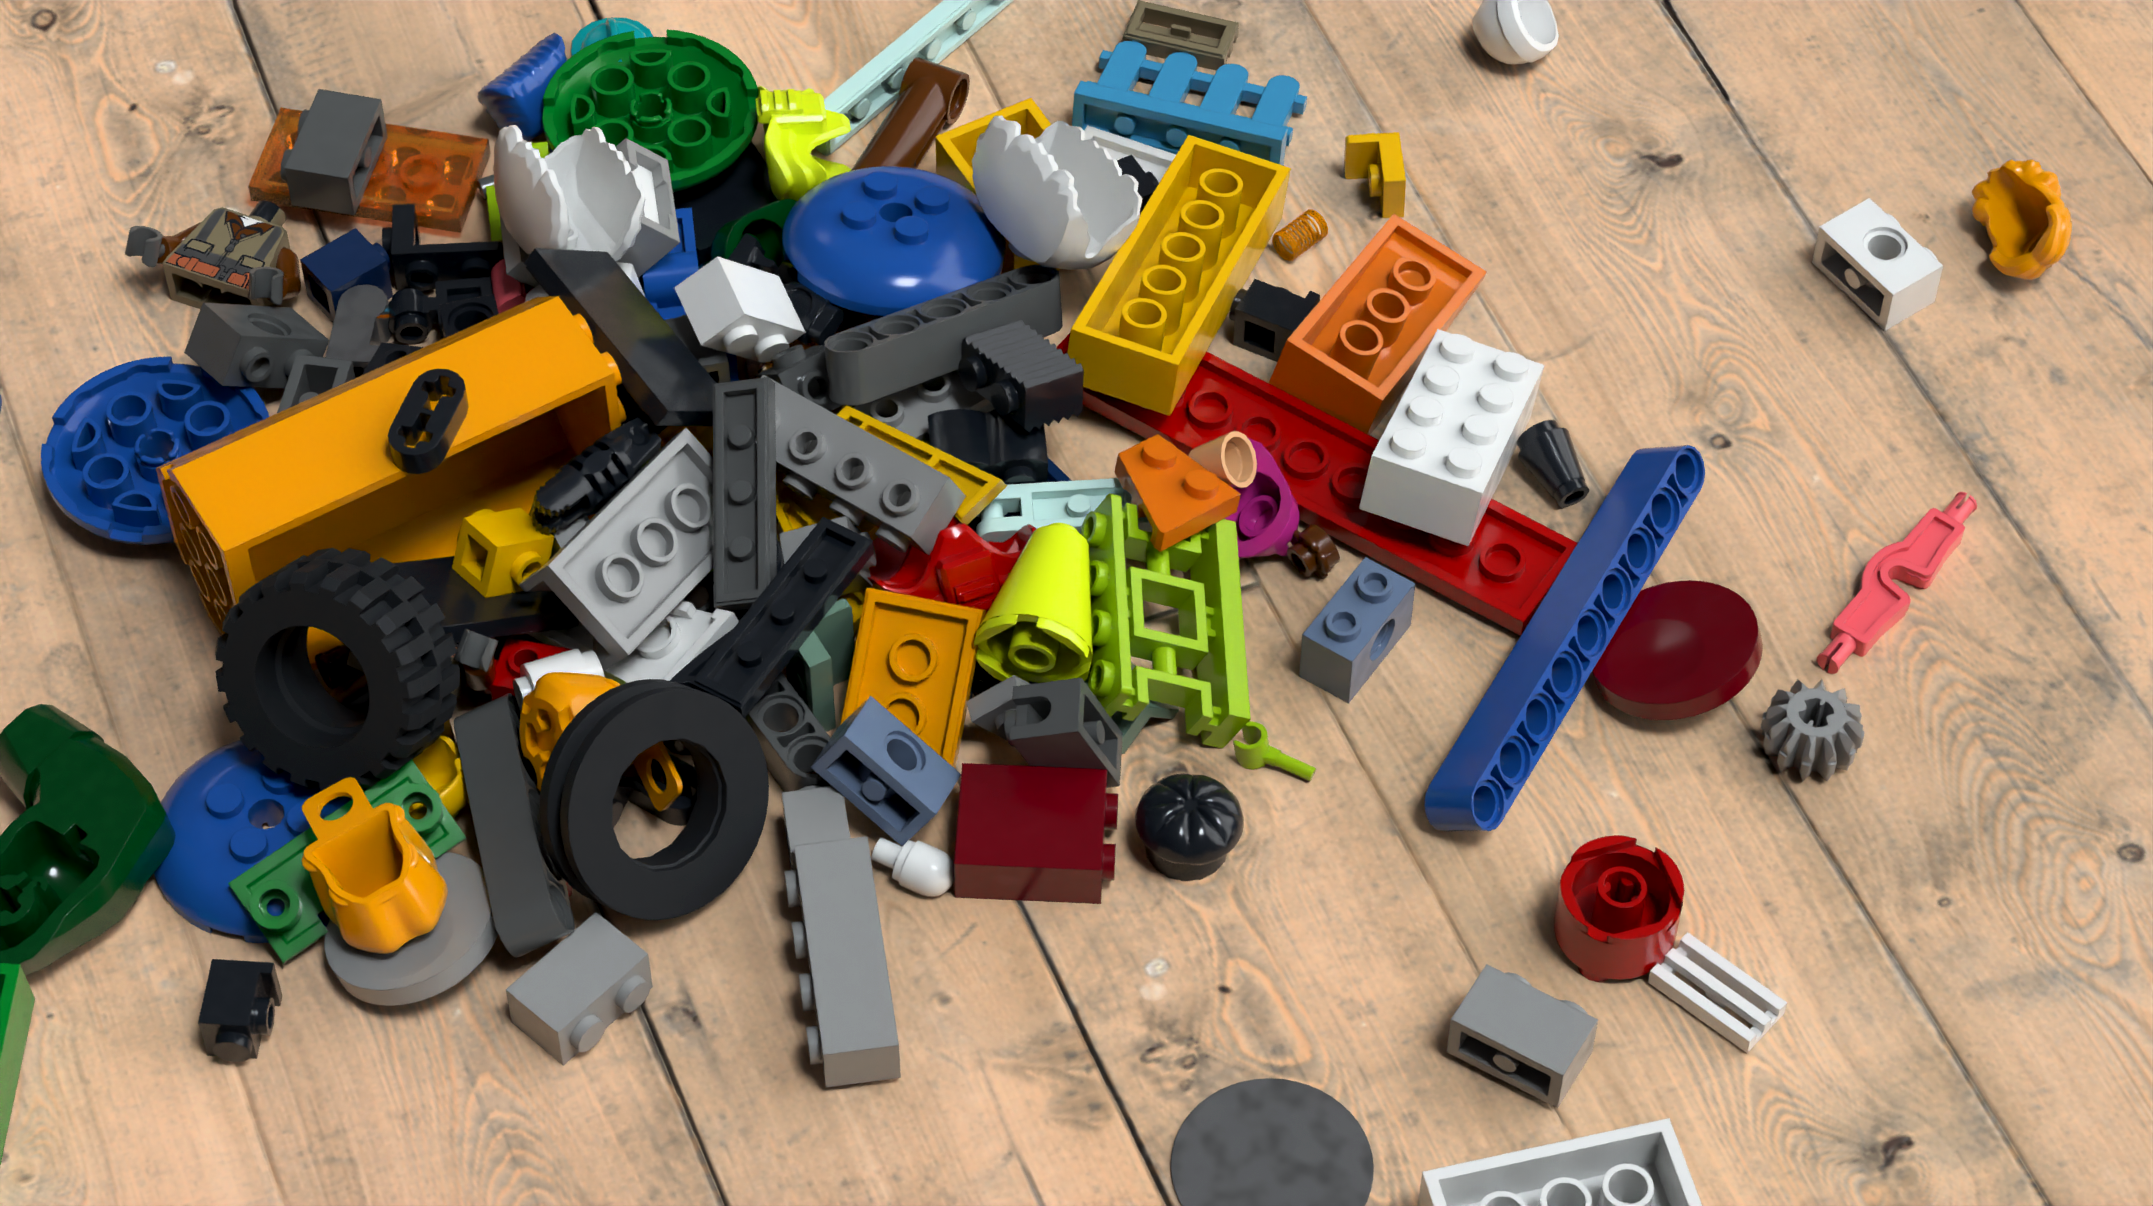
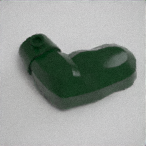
M39 704L25 709L0 734V778L27 809L0 836V963L21 964L25 976L47 967L72 950L100 936L119 922L134 904L147 880L168 856L174 845L176 835L153 786L127 756L104 743L103 738L93 730L55 706Z

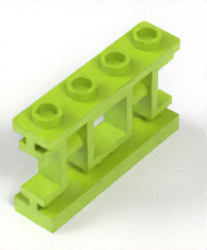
M1109 493L1095 511H1090L1086 515L1081 528V535L1089 544L1093 661L1088 687L1110 717L1116 711H1121L1122 719L1134 721L1149 704V700L1185 708L1186 733L1197 736L1201 732L1202 744L1224 748L1251 720L1236 522L1222 519L1160 552L1154 548L1150 541L1152 532L1138 529L1137 505L1126 503L1122 507L1121 496ZM1125 558L1145 562L1147 570L1133 566L1126 570ZM1190 568L1191 580L1171 576L1170 569L1187 572ZM1143 601L1177 608L1180 636L1144 628ZM1131 656L1152 661L1153 669L1135 666L1131 670ZM1197 666L1198 680L1177 675L1176 667L1193 670Z

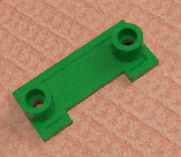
M412 759L388 778L381 779L364 791L372 808L384 803H392L402 807L405 812V818L429 846L435 860L467 839L442 803L438 792L430 786ZM353 799L325 817L324 820H335L344 816L351 809ZM421 803L426 806L427 813L422 819H414L410 816L409 809L413 804ZM311 827L228 883L284 964L323 938L328 932L317 916L324 909L314 888L310 873L302 865L305 848L318 840ZM274 899L282 900L285 904V910L279 916L270 915L267 911L268 904Z

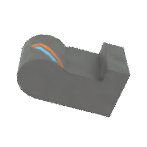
M367 284L357 285L345 291L338 301L326 358L351 360L355 378L363 374L382 342L387 343L392 335L388 324V300L383 290Z

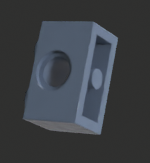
M1365 557L1302 634L1299 677L1350 703L1411 626L1415 583Z
M872 696L862 703L836 729L811 766L816 773L901 846L938 813L961 776V773Z

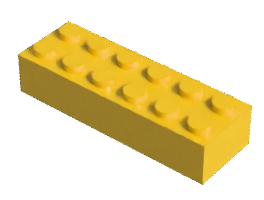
M1191 135L1187 136L1141 212L1134 231L1118 250L1071 328L1067 353L1070 359L1074 358L1076 364L1081 363L1083 367V387L1168 416L1171 415L1229 313L1236 294L1243 288L1282 219L1291 168Z

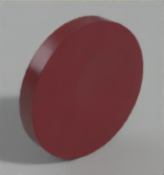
M1674 581L1641 590L1592 671L1597 688L1613 707L1631 716L1648 720L1684 719L1715 709L1737 695L1750 682L1759 667L1763 644L1757 618L1751 606L1739 594L1729 588L1711 582Z

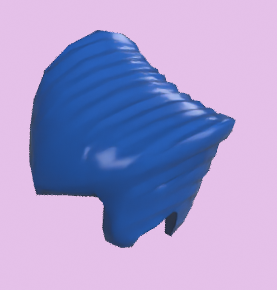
M554 32L540 40L525 55L514 62L511 67L505 69L502 74L478 92V101L494 119L498 129L501 130L503 127L516 125L522 132V138L527 142L544 132L542 120L543 96L553 75L567 61L562 37Z

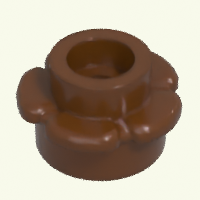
M1315 524L1310 525L1302 532L1294 531L1293 538L1290 541L1292 546L1287 549L1290 562L1305 577H1309L1314 573L1318 578L1325 579L1328 576L1327 573L1330 572V568L1340 560L1339 552L1334 542L1322 528Z

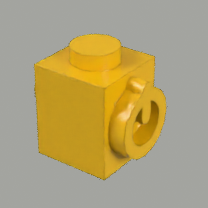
M522 508L497 512L491 509H482L471 516L463 517L457 537V547L452 569L485 598L521 592L523 589L519 584L549 561L555 537L551 533L548 535L547 533L541 534V531H536V526H533L532 517Z

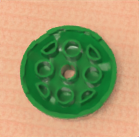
M668 29L667 37L635 38L634 31L604 38L583 48L570 57L556 71L543 96V130L552 151L561 142L568 140L572 136L582 135L585 129H592V127H599L604 134L606 142L615 144V147L627 138L668 160L674 193L695 187L714 178L728 169L745 152L758 126L756 111L758 88L751 71L736 54L713 40L689 32Z

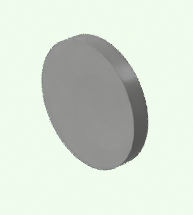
M446 852L436 859L438 872L445 880L448 888L447 900L441 917L432 931L409 940L393 953H372L349 946L343 939L339 927L330 919L327 926L328 932L325 934V954L329 965L346 991L354 997L371 1004L387 1006L404 1005L438 995L468 976L487 956L498 936L484 871L479 864L468 857L451 852Z

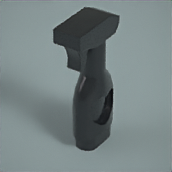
M747 233L727 259L772 274L779 270L773 260L764 256L765 250L757 238ZM799 282L783 284L806 332L796 340L803 344L813 341L818 345H825V340L834 335L843 322L844 311Z

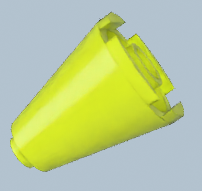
M1052 523L1039 527L1032 533L978 627L974 646L978 644L976 659L979 665L991 676L1004 681L1016 675L1028 683L1029 681L1043 683L1073 678H1082L1085 681L1088 678L1093 661L1089 544L1074 527L1064 523Z

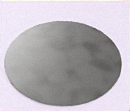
M1265 1078L1243 1081L1220 1089L1199 1103L1191 1111L1181 1125L1174 1141L1171 1154V1175L1175 1192L1182 1206H1365L1372 1189L1374 1164L1372 1151L1365 1132L1351 1112L1340 1102L1325 1092L1307 1084L1286 1079Z

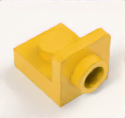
M1399 132L1346 136L1344 150L1345 178L1368 179L1370 197L1379 196L1382 218H1390L1393 214L1404 217L1406 177Z

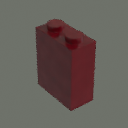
M962 763L954 860L955 898L1101 904L1102 880L1114 881L1116 844H1104L1105 829L1117 830L1118 794L1107 793V769Z

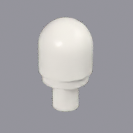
M881 837L874 847L871 859L892 868V879L899 881L900 886L928 897L939 896L948 891L955 880L954 862L951 857L944 851L922 841L914 842L908 840L902 847Z

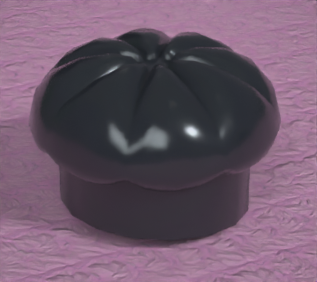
M1181 773L1160 779L1144 792L1136 808L1135 825L1140 839L1145 844L1146 856L1155 870L1168 878L1192 881L1201 880L1215 873L1226 860L1227 853L1236 846L1242 835L1244 818L1238 799L1224 784L1205 775Z

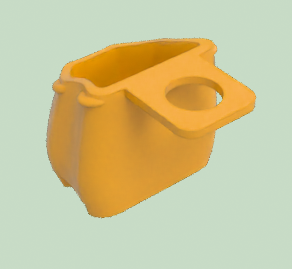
M551 672L539 678L534 690L524 697L520 714V743L523 756L530 760L535 769L537 788L540 792L548 760L565 728L587 704L601 694L621 684L600 675ZM660 741L639 753L630 765L634 764L654 807L658 811L668 809L682 793L683 785L663 741ZM653 759H656L661 764L665 772L667 784L664 792L658 788L653 779L651 771Z
M353 777L340 780L308 798L303 803L302 812L318 840L305 848L302 865L310 873L314 888L326 915L339 927L343 939L349 946L367 952L389 954L397 951L409 940L426 934L435 928L447 900L448 888L445 880L438 872L434 854L415 828L405 818V812L402 807L392 803H384L372 808L358 781ZM342 796L353 799L351 809L344 816L335 820H324L320 817L323 807L329 801Z

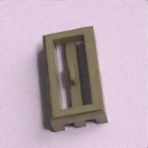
M1138 0L1124 32L1123 41L1139 42L1146 47V55L1163 59L1176 52L1189 53L1197 59L1198 67L1217 71L1220 66L1227 64V57L1230 58L1233 43H1236L1238 38L1239 23Z

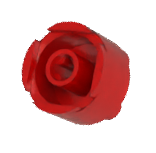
M1614 835L1600 837L1585 843L1571 856V861L1561 876L1554 915L1555 937L1563 953L1578 966L1581 975L1591 981L1602 982L1607 979H1631L1645 975L1657 963L1661 965L1664 962L1665 955L1675 944L1685 892L1682 875L1675 862L1665 852L1655 847V852L1636 845V838Z

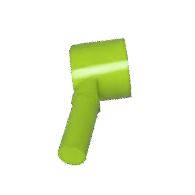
M1249 721L1242 728L1243 737L1250 745L1243 744L1237 740L1233 741L1236 759L1245 769H1259L1269 764L1308 781H1311L1315 774V767L1281 753V750L1270 746L1267 730L1258 722Z

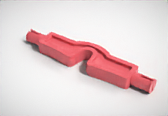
M1958 492L1943 512L1936 508L1930 509L1902 542L1884 547L1870 559L1864 569L1858 594L1834 620L1830 634L1832 641L1817 656V663L1821 669L1824 670L1829 664L1827 673L1835 674L1852 653L1861 657L1865 656L1879 638L1905 616L1911 599L1892 579L1903 581L1920 589L1930 587L1944 562L1961 543L1965 530L1964 521L1977 509V502L1971 495L1965 501L1967 493Z

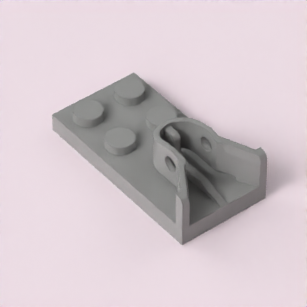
M687 428L683 429L542 568L519 584L524 592L553 591L593 635V651L596 653L603 671L629 656L713 569V457Z

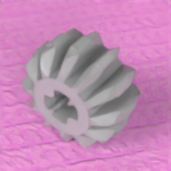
M1797 679L1794 685L1791 686L1790 692L1778 689L1776 695L1771 699L1767 712L1763 713L1761 729L1763 730L1762 735L1765 736L1763 742L1765 755L1778 756L1777 763L1780 772L1795 767L1799 769L1802 781L1811 774V771H1816L1828 781L1831 775L1834 774L1835 768L1848 770L1854 761L1855 753L1862 746L1864 731L1863 725L1860 723L1862 717L1860 705L1847 703L1848 698L1845 688L1831 693L1826 691L1823 679H1821L1814 688L1809 689Z

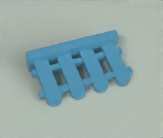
M1136 41L1120 42L1116 45L1113 52L1103 50L1099 57V68L1104 69L1098 82L1080 81L1074 92L1072 126L1081 127L1083 130L1088 125L1173 154L1178 153L1187 136L1191 135L1283 166L1286 146H1289L1293 135V128L1287 127L1292 113L1303 115L1307 104V96L1299 95L1300 84L1293 77L1285 75L1272 77L1268 81L1267 86L1264 87L1248 83V71L1238 64L1222 65L1217 69L1215 75L1197 71V59L1193 55L1184 52L1172 53L1166 58L1164 64L1146 60V47ZM1139 77L1155 81L1149 95L1133 91ZM1190 89L1206 93L1200 106L1184 103ZM1241 101L1258 104L1252 118L1235 115Z

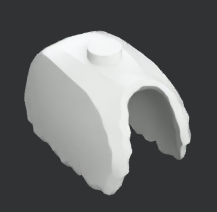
M994 116L986 131L979 135L976 152L972 158V177L976 195L987 218L1010 242L1008 247L1017 256L1029 261H1035L1044 267L1067 270L1090 269L1112 258L1137 226L1142 204V197L1137 192L1138 181L1129 174L1122 175V169L1119 167L1117 160L1111 159L1107 149L1099 148L1097 141L1085 140V131L1081 127L1069 126L1064 121H1056L1048 126L1039 137L1034 139L1029 134L1021 135V125L1017 121L1006 120L1003 116Z
M516 125L503 127L500 130L494 146L495 195L505 227L518 245L529 255L535 248L603 251L608 252L615 261L621 259L626 251L634 245L636 236L641 230V217L646 200L645 191L642 189L638 173L631 171L628 161L625 160L621 151L616 150L615 144L606 142L602 130L599 127L585 129L582 135H575L561 142L545 158L540 157L539 149L533 148L531 142L522 139V132Z

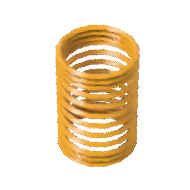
M1308 209L1273 235V246L1283 259L1293 261L1303 254L1304 251H1307L1315 243L1326 237L1328 226L1321 214L1315 210ZM1307 214L1313 217L1315 221L1318 223L1321 230V234H1319V230L1314 221L1310 217H1308ZM1308 220L1311 221V223L1314 225L1316 231H1315V230L1313 229V227L1310 225V223L1308 222ZM1279 236H1281V239H1282L1284 245H1285L1290 251H1292L1293 254H1291L1290 252H1288V251L1283 247V245H1282L1281 242H1280Z

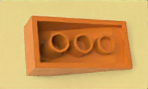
M1393 214L1287 339L1269 383L1370 435L1411 381L1437 329L1447 331L1483 281L1487 271Z

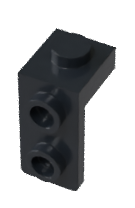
M394 204L392 227H383L382 247L392 260L397 291L407 288L420 291L435 289L436 281L491 277L492 268L505 258L503 244L499 241L421 245L415 204Z

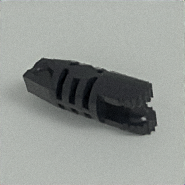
M639 417L598 438L593 445L588 446L581 454L573 457L566 465L557 469L555 476L545 482V486H540V489L536 490L534 495L535 506L532 512L533 526H536V531H541V534L547 533L548 535L553 532L556 533L557 530H562L563 526H567L583 513H590L599 503H603L611 494L616 493L624 484H627L660 451L661 438Z

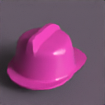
M1248 438L1256 453V475L1248 487L1233 488L1241 494L1237 512L1224 519L1236 522L1239 559L1271 556L1275 553L1287 556L1288 543L1292 540L1294 531L1298 529L1300 519L1298 504L1273 456L1260 442Z

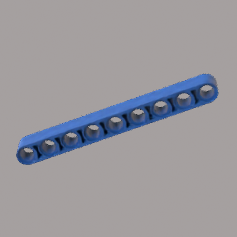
M1681 445L1642 448L1636 450L1631 456L1431 781L1425 794L1424 805L1429 823L1436 830L1491 831L1501 824L1699 494L1704 483L1705 467L1702 456L1695 447Z

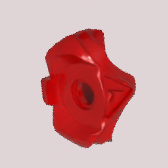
M953 516L948 526L939 531L933 550L929 555L910 546L899 570L889 580H879L875 576L867 577V579L873 584L875 589L986 610L987 613L1029 538L1037 528L1027 524L1004 542H991L981 538L968 525L960 523Z

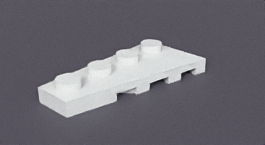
M682 600L629 656L603 671L604 676L621 685L645 679L670 681L695 657L734 629L739 620L734 612L718 608L713 613L696 610L692 602ZM580 621L578 626L572 628L527 633L546 645L569 649L577 648L581 653L593 650V635Z

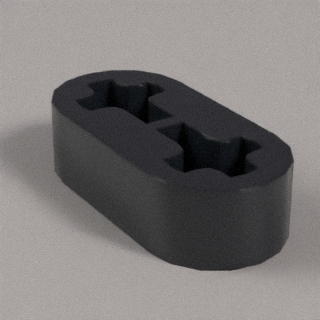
M438 368L426 371L413 382L388 433L393 463L400 470L411 474H422L437 468L444 460L469 408L464 380L458 373L449 369ZM430 401H438L434 411L431 410ZM423 431L426 432L427 442L419 441Z

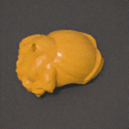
M2011 159L2000 168L1988 171L1987 179L1974 186L1972 195L1975 198V202L1972 207V213L1977 221L1986 226L1988 236L1993 245L1989 255L1991 263L2005 275L2033 280L2039 278L2046 269L2057 263L2068 249L2072 232L2071 214L2061 199V188L2058 176L2055 173L2042 170L2040 163L2033 159L2027 161H2014Z

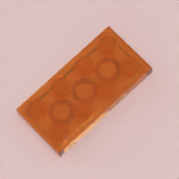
M280 108L248 185L251 201L259 202L265 200L276 205L392 222L394 204H415L419 227L462 232L478 189L477 180L482 178L491 154L489 139L386 124L388 137L355 215L291 204L288 184L281 179V162L286 149H293L298 137V123L303 111Z

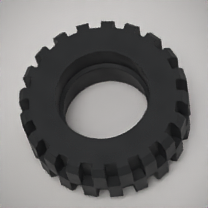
M335 548L317 550L309 556L303 555L251 586L239 597L238 604L229 609L223 621L222 631L225 634L218 637L215 653L216 660L223 662V667L216 671L218 692H225L228 703L223 705V709L229 722L236 721L244 735L240 737V740L248 750L253 751L257 749L265 757L262 763L277 774L283 771L290 773V781L309 789L319 783L320 790H324L344 778L353 777L358 781L362 789L372 787L381 779L388 778L411 759L413 760L420 755L423 750L435 743L444 732V723L452 718L457 700L456 695L451 692L460 686L459 665L452 664L451 656L457 653L452 633L445 634L440 623L445 619V616L437 603L431 606L421 594L425 588L412 576L404 579L398 575L400 567L382 557L374 562H370L369 553L351 548L342 553ZM309 627L330 633L343 642L355 655L364 671L368 684V713L359 712L341 704L320 684L312 670L307 652V632Z

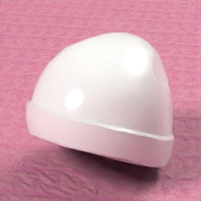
M1483 0L1473 17V31L1482 48L1491 57L1506 64L1532 63L1546 56L1558 42L1557 24L1548 0Z

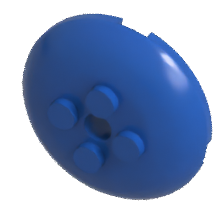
M869 167L845 172L823 181L805 193L794 204L785 220L782 232L784 260H789L798 271L797 280L801 284L829 300L832 304L852 311L877 316H886L998 276L1002 271L1005 261V237L987 218L975 193L947 177L908 167Z
M171 356L145 358L127 362L89 379L71 393L58 407L52 416L54 425L49 433L46 444H42L41 467L45 483L53 500L64 514L93 534L127 544L153 545L172 543L175 541L156 468L269 417V413L264 402L252 387L222 386L200 366L173 364Z
M237 740L197 760L175 780L166 792L161 804L176 835L173 847L154 872V876L167 902L179 915L197 928L210 934L215 929L225 933L244 936L245 942L269 943L228 883L309 829L311 826L302 812V805L308 798L322 790L319 788V783L309 789L291 782V774L286 771L280 774L273 772L262 763L265 757L257 749L249 751L241 740ZM342 796L329 801L323 807L320 817L324 819L352 800V798ZM267 822L268 826L272 828L263 829L262 824ZM279 899L272 900L267 906L268 913L273 916H279L285 910L284 902ZM323 911L317 916L327 928L330 918Z

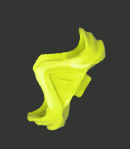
M759 85L758 98H756L757 120L763 124L765 131L764 151L769 183L774 196L778 200L792 199L798 201L805 193L823 181L851 171L844 164L827 161L811 155L815 147L851 131L850 120L844 114L825 110L823 96L820 93H815L813 89L808 88L804 91L787 89L773 90L771 92Z

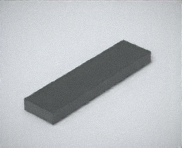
M769 377L713 384L714 607L731 612L749 610L777 575L775 383Z

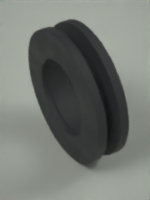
M661 679L636 680L612 688L587 704L573 718L558 739L548 760L541 785L539 808L541 831L548 855L559 874L573 889L592 901L622 914L645 920H664L683 916L698 910L713 901L734 882L748 863L758 844L764 827L769 800V780L765 756L761 744L747 720L730 704L716 696L676 682ZM679 740L690 752L697 772V800L688 824L672 844L654 855L643 858H630L620 848L612 826L613 798L621 776L639 753L660 741Z

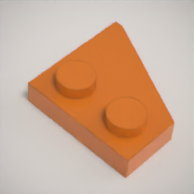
M1159 434L1118 453L1114 472L1122 488L1130 493L1132 497L1131 504L1137 505L1138 518L1147 517L1153 528L1150 541L1154 548L1160 552L1237 512L1241 494Z

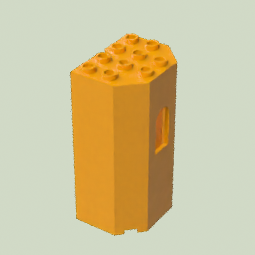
M559 296L535 297L157 467L156 472L175 544L184 563L190 565L194 579L201 591L199 593L200 599L221 636L225 634L222 631L223 621L229 609L238 604L239 597L246 590L303 555L309 556L317 550L335 548L342 553L351 548L369 553L370 562H374L380 557L392 563L450 557L455 555L457 537L463 517L471 516L482 509H491L497 512L522 508L529 514L536 490H539L540 486H545V482L555 476L557 469L566 465L573 457L581 454L585 448L593 445L598 438L620 427L621 423L626 421L624 407L617 396L616 386L622 383L618 366L608 352L600 354L595 347L591 330L583 316L579 313L572 315ZM439 368L454 371L464 380L469 408L450 449L441 464L430 472L411 474L400 470L393 463L388 433L413 382L419 375L429 370ZM430 401L431 410L434 411L438 401ZM423 431L419 441L427 442L426 432ZM595 514L588 516L589 520H590ZM309 627L307 632V652L312 670L314 671L318 669L315 655L324 653L343 644V642L330 633Z

